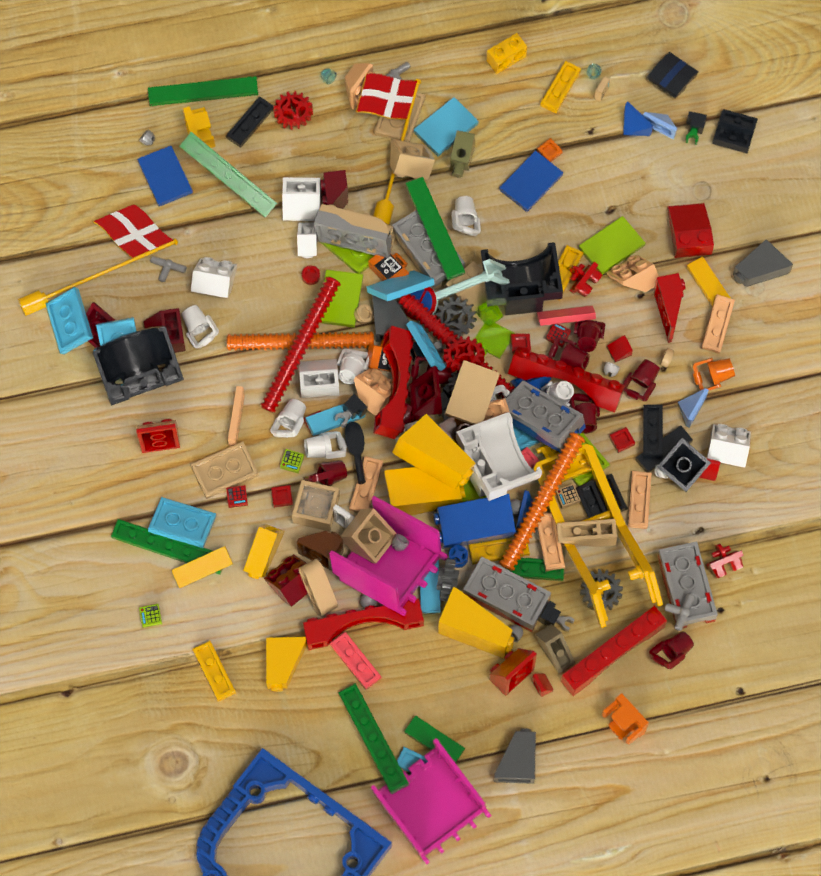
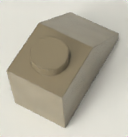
M552 624L535 634L542 650L559 674L576 664L562 632Z

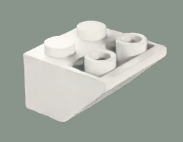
M283 177V221H315L321 205L320 178Z
M210 257L201 258L193 270L191 292L228 298L232 290L237 264H232L231 261L227 260L215 261Z
M337 359L300 362L301 398L339 395Z
M713 424L707 458L725 464L745 467L750 448L751 431L741 427L731 428L725 424Z

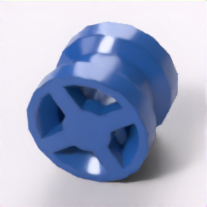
M455 545L449 551V559L456 560L455 568H462L468 562V550L462 545Z

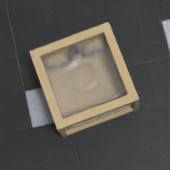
M302 480L292 514L293 523L331 532L334 521L333 507L335 504L338 505L340 498L339 488Z

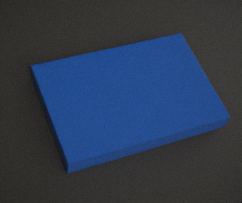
M172 146L137 159L159 207L193 193Z
M535 150L499 187V190L528 212L563 176V171Z

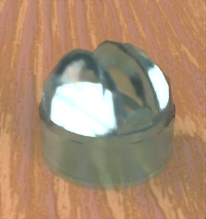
M598 64L589 65L586 71L590 79H597L602 72ZM592 68H595L594 76H592Z
M326 68L322 70L321 79L325 83L331 84L336 79L337 73L332 69Z

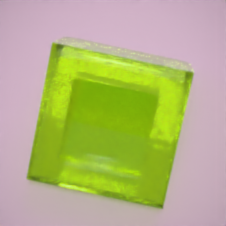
M487 302L478 307L477 315L488 327L503 318V314L498 306L487 307Z

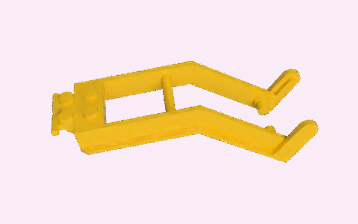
M584 444L582 448H579L580 452L576 453V459L572 460L574 463L570 464L571 468L567 470L568 474L564 475L565 479L561 480V482L592 472L608 511L582 521L615 519L618 537L635 564V569L627 571L631 581L643 578L647 585L651 602L656 603L659 607L663 605L655 573L625 524L594 447ZM547 445L536 448L537 454L542 453L544 456V460L537 462L533 469L536 471L537 467L540 466L542 470L541 477L537 479L540 486L544 485L543 481L547 479L546 475L550 474L549 470H552V464L556 463L555 459L559 458L557 455L561 454ZM553 496V501L549 502V509L557 526V523H565ZM564 544L589 590L601 628H604L608 618L601 594H603V591L611 589L607 579L595 582L575 545Z

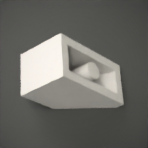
M314 222L298 223V256L303 258L317 256V233Z

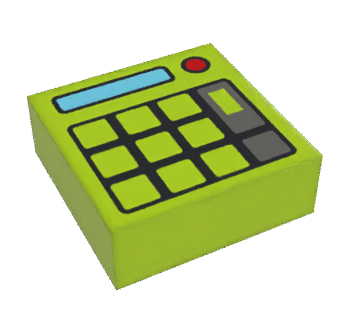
M286 449L280 469L299 474L304 454Z
M159 604L139 607L143 628L162 624Z

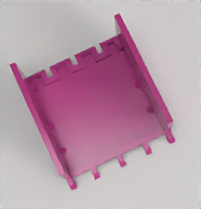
M373 496V508L397 534H401L408 539L409 545L403 551H396L391 544L376 564L352 551L345 558L331 550L329 554L332 572L339 576L341 582L404 616L407 611L403 606L408 600L413 603L416 601L417 598L412 594L418 586L425 588L428 585L424 581L429 571L437 573L438 568L434 566L439 558L446 560L448 556L441 551L439 530Z
M437 738L433 740L435 748L424 755L428 761L426 764L420 758L408 767V770L411 772L410 776L403 771L409 786L394 794H391L387 785H384L379 790L375 785L371 786L379 802L426 865L430 863L426 855L436 848L442 854L444 850L440 845L452 836L458 842L460 837L457 832L467 824H470L475 829L477 826L473 820L483 812L487 818L491 817L484 800Z

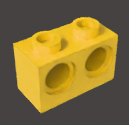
M516 33L488 49L486 61L494 72L498 74L525 58L527 55V45Z

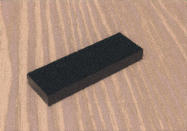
M259 96L228 132L226 138L241 148L274 110L273 105Z
M663 404L643 405L644 458H663Z
M679 426L663 438V457L681 438L689 444L692 443L693 439L682 426ZM642 452L635 460L645 472H651L660 463L662 458H644Z

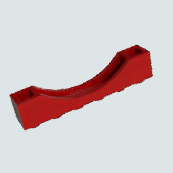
M392 325L384 333L382 351L391 367L393 387L387 405L375 416L373 433L395 439L399 434L403 433L405 428L403 418L407 410L405 400L408 396L407 383L410 378L408 369L412 360L410 350L413 346V340L410 331Z
M518 347L516 349L508 371L509 375L523 380L537 377H553L568 381L582 389L594 401L596 406L614 413L619 406L625 385L619 381L603 378L600 374L589 373L583 368L567 365L564 361L553 360L547 355L531 352L527 348Z
M419 598L414 603L409 600L406 602L403 608L407 613L404 616L386 606H368L364 610H348L345 614L341 615L329 614L326 618L322 619L310 618L303 622L308 650L327 647L339 634L363 623H386L403 630L424 626V619Z
M653 606L565 672L561 678L562 684L572 696H575L615 661L664 629L667 623L666 618L656 606Z

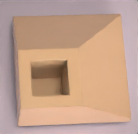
M356 63L345 76V87L350 107L353 110L358 105L365 75L373 73V65L371 63Z
M638 255L629 257L624 263L615 265L610 271L606 272L607 276L622 285L644 292L654 288L656 278L659 277L655 265Z
M373 368L357 375L354 378V383L359 399L368 407L367 410L376 416L390 399L393 380L384 376L380 370Z

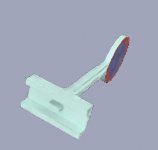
M488 259L483 261L485 271L480 275L437 292L428 287L413 292L411 295H414L416 300L419 299V303H423L424 307H427L428 311H432V315H434L437 310L438 300L482 282L493 281L506 285L510 281L504 278L501 273L502 270L506 269L505 265ZM404 309L410 319L417 321L415 316H411V312L408 313L407 309Z

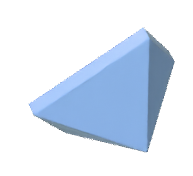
M644 112L643 116L653 125L654 130L674 140L677 127L667 114Z
M705 388L678 402L687 427L690 428L707 398L708 389Z

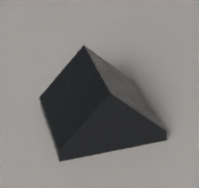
M681 438L665 454L657 468L687 492L711 462L686 440Z

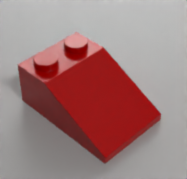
M705 203L668 206L675 258L712 255L714 241Z
M679 273L657 277L653 292L668 343L672 342L681 299L684 297L685 282L684 279H680Z
M164 419L158 423L145 422L137 426L136 431L142 453L180 448L176 420Z
M518 648L515 652L513 650L504 657L505 661L499 665L497 663L492 667L489 680L507 696L534 671L537 653Z

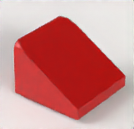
M625 335L607 345L614 362L632 356L633 350Z
M708 459L711 464L699 478L716 481L721 462Z
M544 673L533 674L532 682L541 697L553 692L554 689Z

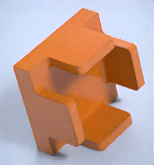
M622 693L603 710L602 716L604 718L615 710L611 715L613 721L609 723V728L620 740L634 731L626 740L628 745L646 733L649 722Z

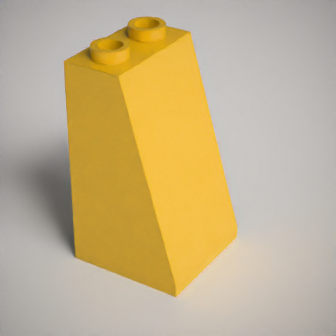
M427 414L399 437L392 452L394 455L453 489H456L459 485L463 487L470 480L469 477L474 473L472 469L476 464Z
M416 467L384 471L391 505L411 516L436 511L438 507L462 503V498H466L464 486L460 487L459 485L456 489H453Z
M453 587L439 620L438 634L503 659L506 653L512 651L515 637H512L513 630L459 589Z

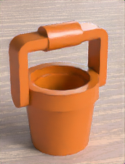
M708 358L693 364V378L695 384H698L700 391L704 388L697 365L704 363L708 365L714 386L706 388L709 391L721 387V382L735 376L730 358L713 361V358Z

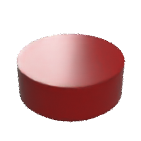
M309 265L302 270V280L304 283L314 285L319 282L320 270L316 266Z

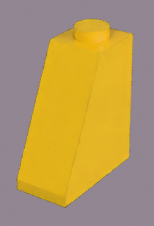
M268 524L258 528L243 570L248 572L249 577L259 579V577L266 576L285 531Z
M306 637L266 638L267 689L279 692L288 688L307 647Z

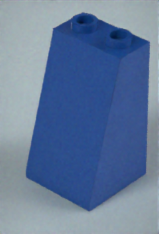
M509 494L490 501L488 498H482L438 507L436 513L433 514L434 524L438 525L442 549L452 548L455 545L466 546L511 538L516 532Z

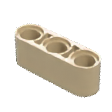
M314 559L300 567V576L316 613L321 617L337 608L336 598L319 560Z

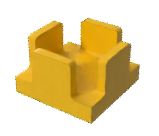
M190 106L183 108L188 135L192 132L210 148L215 147L214 136L211 135V124L205 107L191 110Z

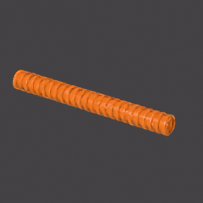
M317 332V334H313L314 338L310 340L311 344H308V347H311V349H314V347H317V349H320V347H323V349H326V347H329V349H332V347H335V349L341 347V349L343 347L347 349L349 347L353 349L355 347L367 348L369 344L374 345V333L364 332V334H361V332H358V334H355V332H352V334H349V332H346V334H343V332H340V334H337V332H334V334H331L329 332L325 334L323 332V334ZM252 333V335L240 334V336L228 334L227 349L228 351H231V349L243 350L244 348L246 350H249V348H252V350H255V348H258V350H261V348H264V350H267V348H270V350L273 348L276 350L279 348L290 350V346L294 344L293 340H296V333H293V335H290V333H287V335H284V333H281V335H278V333H275V335H272V333H269V335H266V333L263 335Z
M574 432L569 434L570 438H567V443L563 444L564 449L561 448V454L557 455L559 458L555 459V464H552V470H549L550 474L546 475L547 479L543 481L544 485H541V490L537 492L538 496L534 497L535 501H532V507L528 508L529 512L525 513L526 517H523V523L519 524L521 527L517 528L518 532L517 534L514 533V539H511L512 543L508 544L509 548L505 550L506 554L502 555L503 559L499 561L501 566L511 571L515 570L514 566L518 565L517 560H520V555L524 554L523 550L527 548L526 544L530 543L529 539H532V533L536 532L535 528H538V522L541 523V517H544L543 513L547 512L546 508L550 506L549 502L553 501L552 497L556 495L555 491H558V486L562 485L561 480L565 479L564 475L568 474L567 470L571 468L570 464L574 463L572 460L576 459V453L578 454L580 452L579 448H582L581 444L585 443L582 436Z

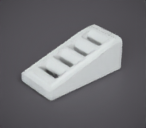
M335 504L333 507L334 521L346 529L355 516L339 505Z

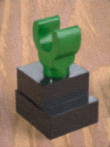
M689 111L686 124L690 125V133L686 136V143H688L689 138H694L695 145H697L699 140L698 134L703 133L707 115Z

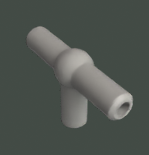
M405 62L398 68L392 69L386 76L403 80L400 74L411 66L408 62Z
M152 256L150 259L151 263L163 266L158 278L161 282L166 281L170 269L185 273L187 269L186 266L175 263L170 259L165 260L156 256Z
M692 594L686 595L682 607L669 603L665 605V611L679 615L675 625V629L678 631L682 630L685 620L690 614V607L694 599Z

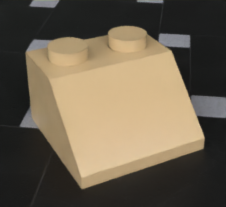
M392 139L390 167L393 173L398 177L409 176L414 179L423 177L429 180L435 159L427 145Z
M473 261L464 268L465 274L451 279L446 283V288L480 275L483 270ZM485 282L449 296H454L455 300L461 296V301L468 299L467 304H473L474 306L471 310L477 311V313L487 306Z
M374 508L360 510L341 534V539H343L344 544L352 552L376 564L392 544L397 533Z

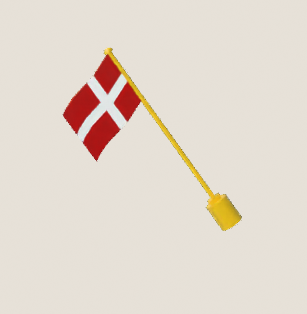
M366 74L355 113H371L389 119L406 120L401 140L404 141L421 80L418 78L414 81L400 80L382 74ZM393 171L386 197L376 202L373 213L374 217L381 219L389 225L394 210V205L389 201L395 177Z
M134 204L93 221V223L101 227L115 244L132 259L47 295L39 290L18 299L20 307L25 316L46 308L48 298L171 245H177L178 240L175 238L171 239L161 231L151 218Z

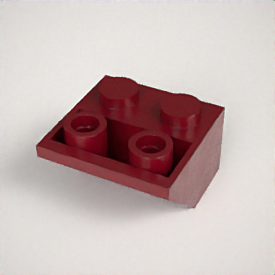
M346 170L323 172L324 179L320 180L323 204L334 205L337 208L344 209L348 204Z
M179 308L161 310L143 321L144 329L165 326L174 352L186 351Z
M294 554L287 557L281 565L272 569L264 577V580L275 593L291 607L308 594L299 573V568L307 563Z

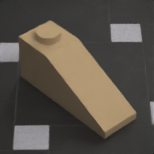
M615 519L557 523L559 543L592 547L616 546L617 529Z

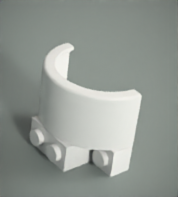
M509 412L456 432L458 445L476 463L472 469L474 473L469 478L479 497L486 495L490 501L506 495L508 490L541 477L542 470L540 466L534 471L520 451L513 429L512 416Z

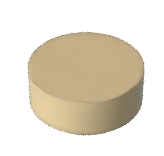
M362 304L355 309L354 316L359 323L366 324L373 319L374 312L369 305Z
M667 348L660 363L661 366L668 367L674 350Z

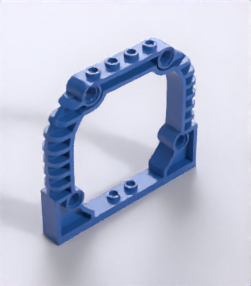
M262 748L233 785V789L204 825L198 838L196 851L198 864L203 873L202 876H227L226 871L216 863L217 848L222 838L250 803H262L266 798L267 792L286 789L290 782L308 795L307 798L316 805L317 803L321 804L327 814L330 816L336 815L352 827L350 830L351 851L346 853L342 859L344 869L342 876H371L392 848V842ZM258 788L261 790V793L258 796H252L250 794L251 790ZM351 859L358 861V865L354 868L347 865V862Z

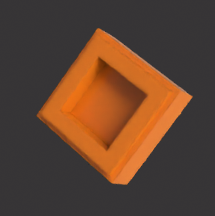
M551 138L537 148V152L550 162L563 152Z

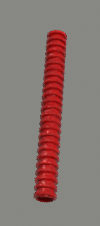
M332 277L325 278L326 282H323V287L320 288L321 292L317 293L318 297L314 299L315 303H312L313 307L309 309L310 313H307V319L303 320L305 323L301 324L302 328L298 330L299 334H296V340L294 339V344L290 346L291 350L287 351L288 355H285V361H282L283 365L279 367L280 371H277V377H274L275 381L271 382L272 387L268 388L269 392H266L267 396L263 398L264 402L260 404L262 408L269 412H276L275 408L279 406L278 402H281L280 398L284 396L283 392L287 391L286 386L290 385L289 381H292L291 377L295 375L294 371L298 369L299 361L303 360L302 355L306 354L305 350L309 348L308 344H311L310 340L314 338L313 334H316V328L320 327L318 324L322 323L321 319L325 317L324 313H327V307L329 308V303L333 301L332 297L336 296L335 292H338V287L341 286L340 282Z
M410 293L399 299L398 304L403 305V309H407L408 313L411 312V316H415V319L420 321L421 325L424 324V328H428V331L432 332L434 337L437 336V340H441V343L445 344L446 348L447 343L453 344L452 339L459 341V336L457 334L454 335V331H450L449 327H445L446 324L441 323V319H437L436 315H432L433 312L428 311V308L424 307L423 303L420 304V300H416L414 295ZM481 362L482 367L493 370L492 366H488V362ZM500 374L496 386L504 385L512 393L515 387H511L510 383H507L505 378L502 379ZM502 392L497 394L498 396H502V399L504 398Z

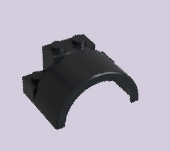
M554 242L548 243L545 250L540 254L521 261L498 260L489 254L488 249L481 250L483 271H485L483 261L491 259L505 265L506 269L502 270L501 273L504 278L510 281L506 285L493 281L485 282L487 307L504 305L505 315L543 312L544 301L562 299L563 288L556 244Z
M155 326L135 331L108 341L93 350V356L111 406L156 388L184 380L165 326ZM165 364V367L159 370L157 365ZM121 379L123 384H116L115 381Z

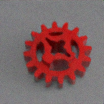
M287 91V96L281 94L280 100L276 99V105L273 106L274 117L277 118L278 124L283 122V128L289 125L290 130H293L294 126L300 129L301 124L307 125L306 120L311 121V115H313L312 102H309L308 96L304 98L302 92L297 95V92L294 91L290 95L289 91Z
M460 336L459 341L452 339L453 344L447 343V349H444L443 358L444 362H446V367H451V372L458 370L459 374L463 360L482 366L481 362L485 361L484 348L482 343H477L476 338L471 341L470 336L465 340Z

